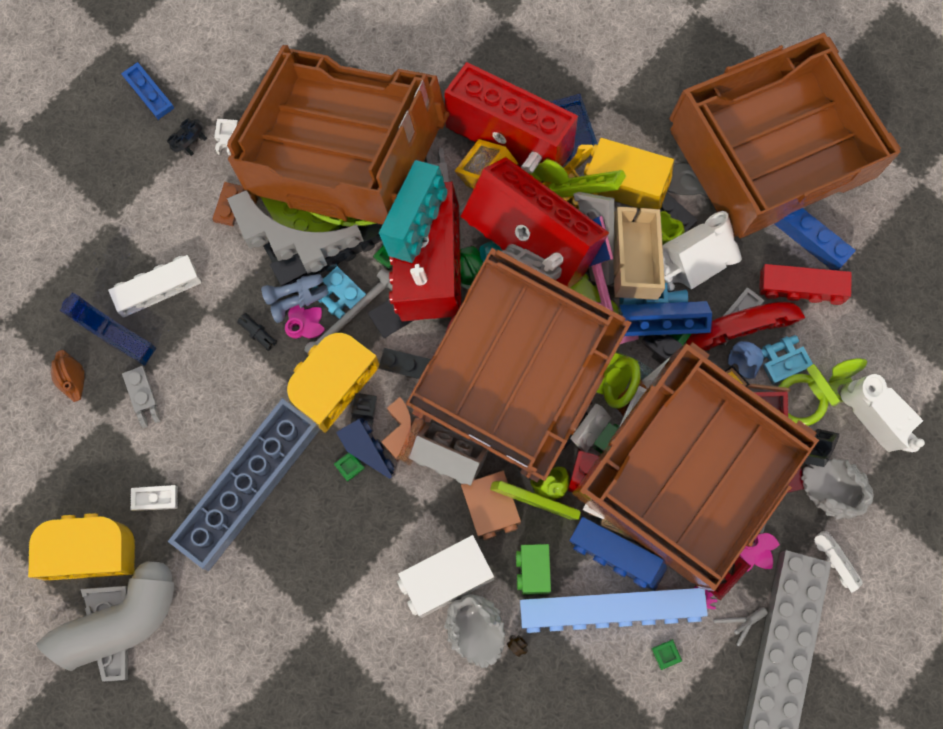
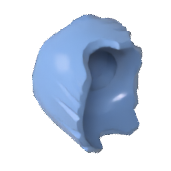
M740 341L730 350L728 364L730 366L734 363L737 364L739 373L743 377L754 379L763 364L764 356L762 350L754 345V343Z

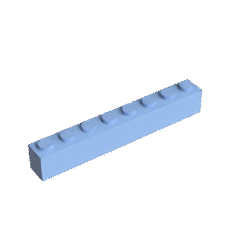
M700 588L520 600L522 629H527V633L541 632L540 628L549 627L550 632L564 631L563 626H572L573 630L587 629L586 625L595 624L596 629L610 628L609 623H618L619 627L633 626L632 622L641 621L642 626L656 625L655 620H664L665 624L679 623L678 619L687 618L688 623L702 622L701 617L708 616L705 589Z

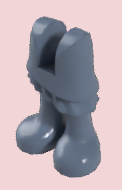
M321 274L302 276L301 279H297V282L280 287L270 285L261 287L266 304H271V313L276 323H280L285 319L286 310L297 305L300 308H303L304 305L309 306L311 303L329 294L327 286H320L309 290V288L323 282ZM295 292H299L298 295H295V296H292V297H289V298H286V299L278 300L279 298H281V297H283V296H286V295H289V294H292V293H295Z

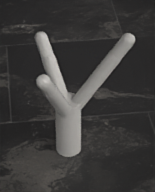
M761 607L747 617L715 618L713 622H744L734 631L735 634L743 631L736 643L737 646H741L751 626L765 617L768 612L764 607Z

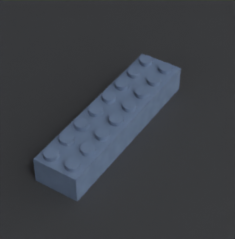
M282 398L168 542L199 567L210 571L320 431L319 426Z

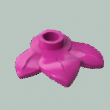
M297 305L289 309V320L285 324V332L289 337L300 338L303 336L312 339L320 336L325 331L324 327L318 324L322 317V309L320 307L304 310V307L300 308ZM294 326L300 327L297 331H293L292 329Z
M769 533L758 534L753 541V545L751 547L746 546L740 555L751 565L746 572L751 570L754 564L763 569L773 568V557L770 550H774L780 545L773 535Z

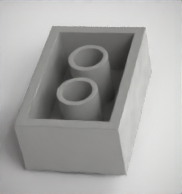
M431 420L418 433L409 459L415 461L420 466L434 469L438 474L450 476L461 484L471 486L480 472L489 450L442 424Z

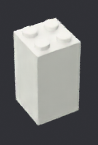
M472 535L398 573L400 580L397 583L404 595L408 594L411 599L407 603L412 614H418L419 617L423 618L452 603L455 599L461 598L464 594H469L494 581V576Z

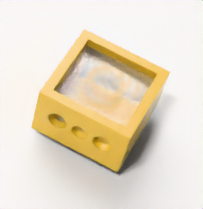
M478 139L455 169V173L466 186L474 189L485 167L504 157H507L516 165L518 162L506 147Z

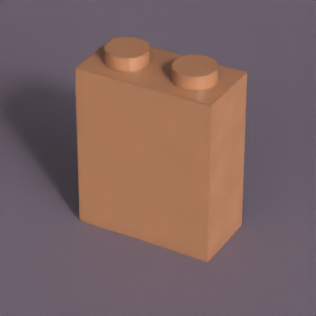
M504 471L476 479L471 486L461 484L477 537H483V540L496 537V532L502 530L505 533L518 529L517 525L521 524L513 498L490 490L494 481L508 483Z

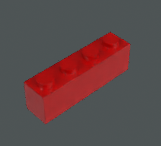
M764 264L760 270L759 295H765L768 299L787 297V300L798 301L801 298L809 299L808 301L811 303L830 301L833 305H841L851 297L852 272Z

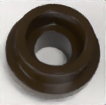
M511 635L509 637L510 641L507 642V646L516 656L520 657L528 652L526 648L528 644L520 635L517 637Z

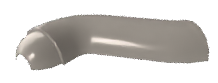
M149 561L140 564L134 571L133 577L129 579L127 594L121 603L64 623L36 643L37 647L54 663L66 670L73 671L77 667L132 648L145 641L161 626L170 608L175 582H172V574L168 566L164 563Z

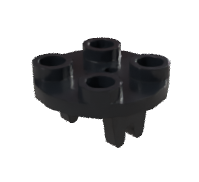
M187 118L181 123V129L167 139V143L170 144L169 147L173 152L182 150L187 155L192 156L194 153L188 146L197 137L203 141H206L207 137L201 132L203 123L199 119L191 121Z

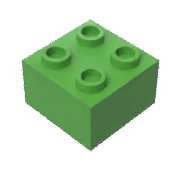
M549 544L521 545L520 551H516V567H521V574H517V590H522V595L550 594Z

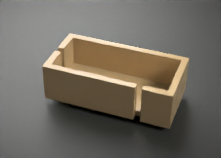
M617 207L614 213L613 270L614 275H616L614 278L615 297L658 300L665 289L660 209L641 208L634 222H632L637 208Z

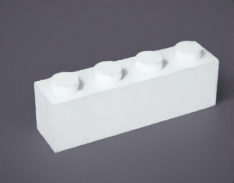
M186 255L178 256L168 264L158 265L150 272L137 274L132 280L117 283L108 291L117 312L124 318L202 282L192 260Z

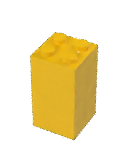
M600 138L598 145L595 144L591 153L593 158L591 163L586 164L584 175L623 170L626 177L618 190L599 192L598 195L614 198L616 202L639 209H661L672 180L674 159Z

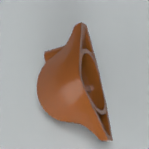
M60 350L56 352L55 359L51 364L52 381L73 402L81 400L84 386V369L65 350Z

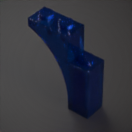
M73 292L62 303V308L59 311L75 324L143 366L146 365L157 349L152 343L117 323Z

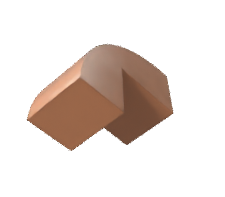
M401 397L387 407L388 413L400 426L381 441L385 449L397 462L405 454L412 437L411 417Z

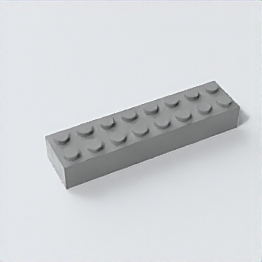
M787 550L780 552L743 729L799 728L831 562Z

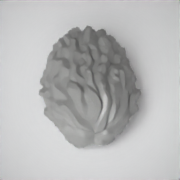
M834 458L829 460L825 467L807 464L808 467L803 468L801 480H803L804 490L816 507L826 512V516H833L835 519H850L866 513L868 506L873 502V489L869 485L867 474L861 473L856 464L851 465L848 460H836Z
M464 594L449 605L444 628L448 629L447 641L452 643L451 649L460 654L461 658H467L469 663H474L481 668H487L489 664L494 665L497 659L501 658V653L505 646L504 622L501 621L499 616L500 610L494 606L493 602L487 601L481 596Z

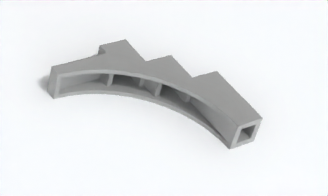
M247 190L227 198L242 235L250 249L260 247L269 241L278 261L290 259L294 254L298 253L307 274L317 272L326 266L327 263L324 258L335 256L339 251L348 247H355L363 241L357 224L330 232L300 231L281 225L265 215L253 202Z

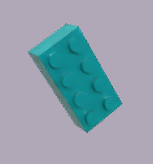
M417 160L414 161L379 231L388 256L413 263L415 257L420 254L421 244L424 238L429 235L430 225L433 219H436L438 216L441 202L445 201L448 191L439 166Z

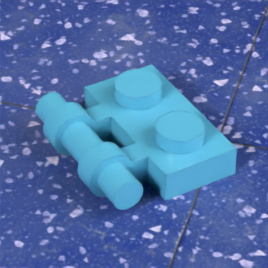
M337 266L323 279L329 294L318 301L320 303L323 302L329 308L328 311L340 319L346 314L342 310L345 306L351 309L366 294ZM334 293L340 300L334 302L329 296Z
M796 335L781 338L780 342L763 346V356L769 359V362L765 363L763 368L772 385L783 381L789 376L807 370L806 368L813 364L804 347L795 350L793 345L799 343ZM783 349L787 352V354L778 357L776 352Z

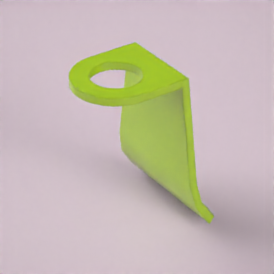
M550 159L539 163L532 174L529 173L540 182L547 181L557 184L569 182V176L565 169Z
M861 358L849 359L838 363L832 368V376L828 382L841 402L843 400L837 392L838 387L851 382V377L866 367L867 360Z

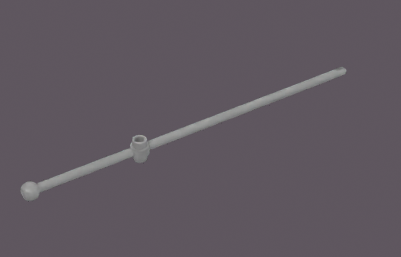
M468 200L462 206L459 207L460 216ZM386 267L381 269L377 274L380 282L316 342L307 343L304 351L308 354L310 349L314 345H318L325 337L338 333L385 288H389L392 291L389 272L393 270H388Z

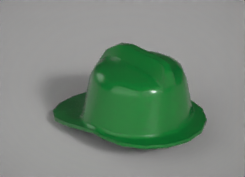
M475 246L460 249L461 286L465 289L470 288L483 265L480 252Z

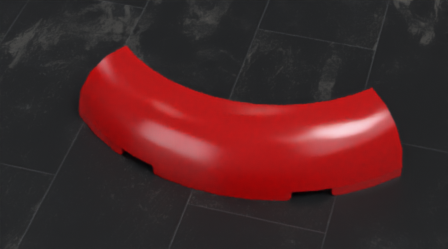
M790 302L758 305L712 320L711 333H693L686 341V344L690 346L693 342L702 350L707 351L726 342L725 338L730 340L767 328L788 327L805 319V316L797 305Z

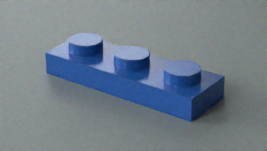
M138 62L121 73L158 120L174 109L172 103Z

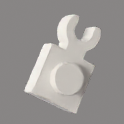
M217 119L214 138L216 141H219L215 146L218 155L221 154V149L224 147L227 148L228 155H231L227 142L235 130L238 120Z

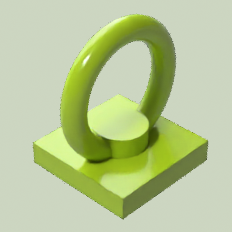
M615 352L603 374L605 377L597 390V393L604 395L605 401L612 408H622L633 399L641 378L639 361L619 352ZM631 378L628 390L620 399H618L619 395L625 391Z
M815 364L806 368L810 375L795 374L789 376L778 386L789 388L795 383H807L818 400H820L817 410L808 417L798 418L788 413V418L797 423L800 420L807 426L818 422L825 415L829 402L833 407L841 403V400Z

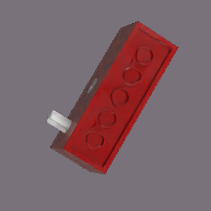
M468 62L465 63L444 92L446 112H449L446 128L474 142L480 139L506 147L518 164L522 165L521 168L527 173L532 174L538 164L546 159L553 160L563 167L574 150L578 115Z
M507 157L483 169L460 216L470 226L483 233L487 239L499 245L502 250H506L507 246L514 244L545 259L542 262L545 265V271H553L560 267L562 269L561 276L556 281L569 288L584 277L609 234L607 230Z
M452 181L444 182L448 191L445 201L441 202L438 216L436 219H433L429 235L424 238L420 254L415 257L413 263L389 256L390 264L393 265V271L389 272L390 284L392 285V291H389L390 304H394L395 314L399 315L401 321L455 317L461 306L459 201Z

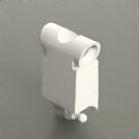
M725 211L714 213L706 220L705 224H700L662 245L664 279L669 291L674 290L675 285L673 283L675 282L682 283L693 289L727 268L726 265H733L742 260L739 246L734 241V233L729 215Z
M871 374L843 385L840 391L843 402L853 408L854 414L888 452L896 450L916 452L920 447L924 446V440L918 439L912 433L923 420L892 388L887 387L883 377Z

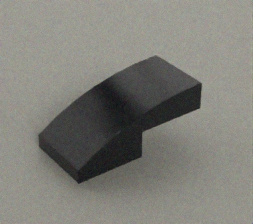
M355 393L351 411V423L363 417L364 421L368 420L373 427L377 396Z
M817 429L815 431L817 434L814 437L819 441L804 463L825 467L836 447L839 433Z

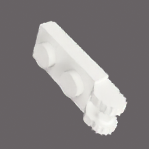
M821 531L814 539L818 550L826 553L827 561L831 562V567L836 568L840 574L839 579L845 588H849L851 593L858 590L863 584L862 579L833 536L827 531Z

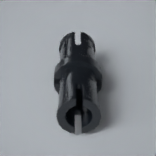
M247 313L242 315L247 323L241 318L238 319L237 323L250 333L249 336L253 340L256 339L267 351L273 348L267 341L273 346L277 344V340L265 331V327L261 324L258 325Z

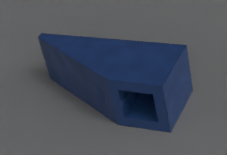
M362 417L336 432L347 452L389 479L395 475L393 472L396 470L390 459L385 458L383 454L384 447L379 439L375 440L371 433L373 428L368 420L364 421Z

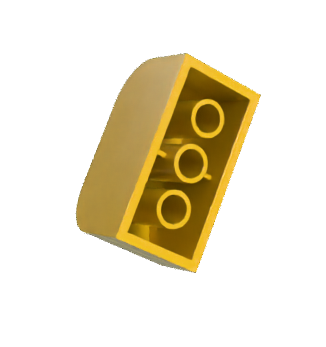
M344 333L330 334L318 345H314L308 352L309 356L307 359L295 367V373L290 378L287 386L288 397L296 409L314 421L324 433L329 430L352 402L355 393L361 391L380 365L374 353Z
M84 514V518H76L75 515H63L60 520L46 521L34 530L30 538L28 577L47 581L133 575L135 560L134 536L131 530L124 524L106 517H98V514Z

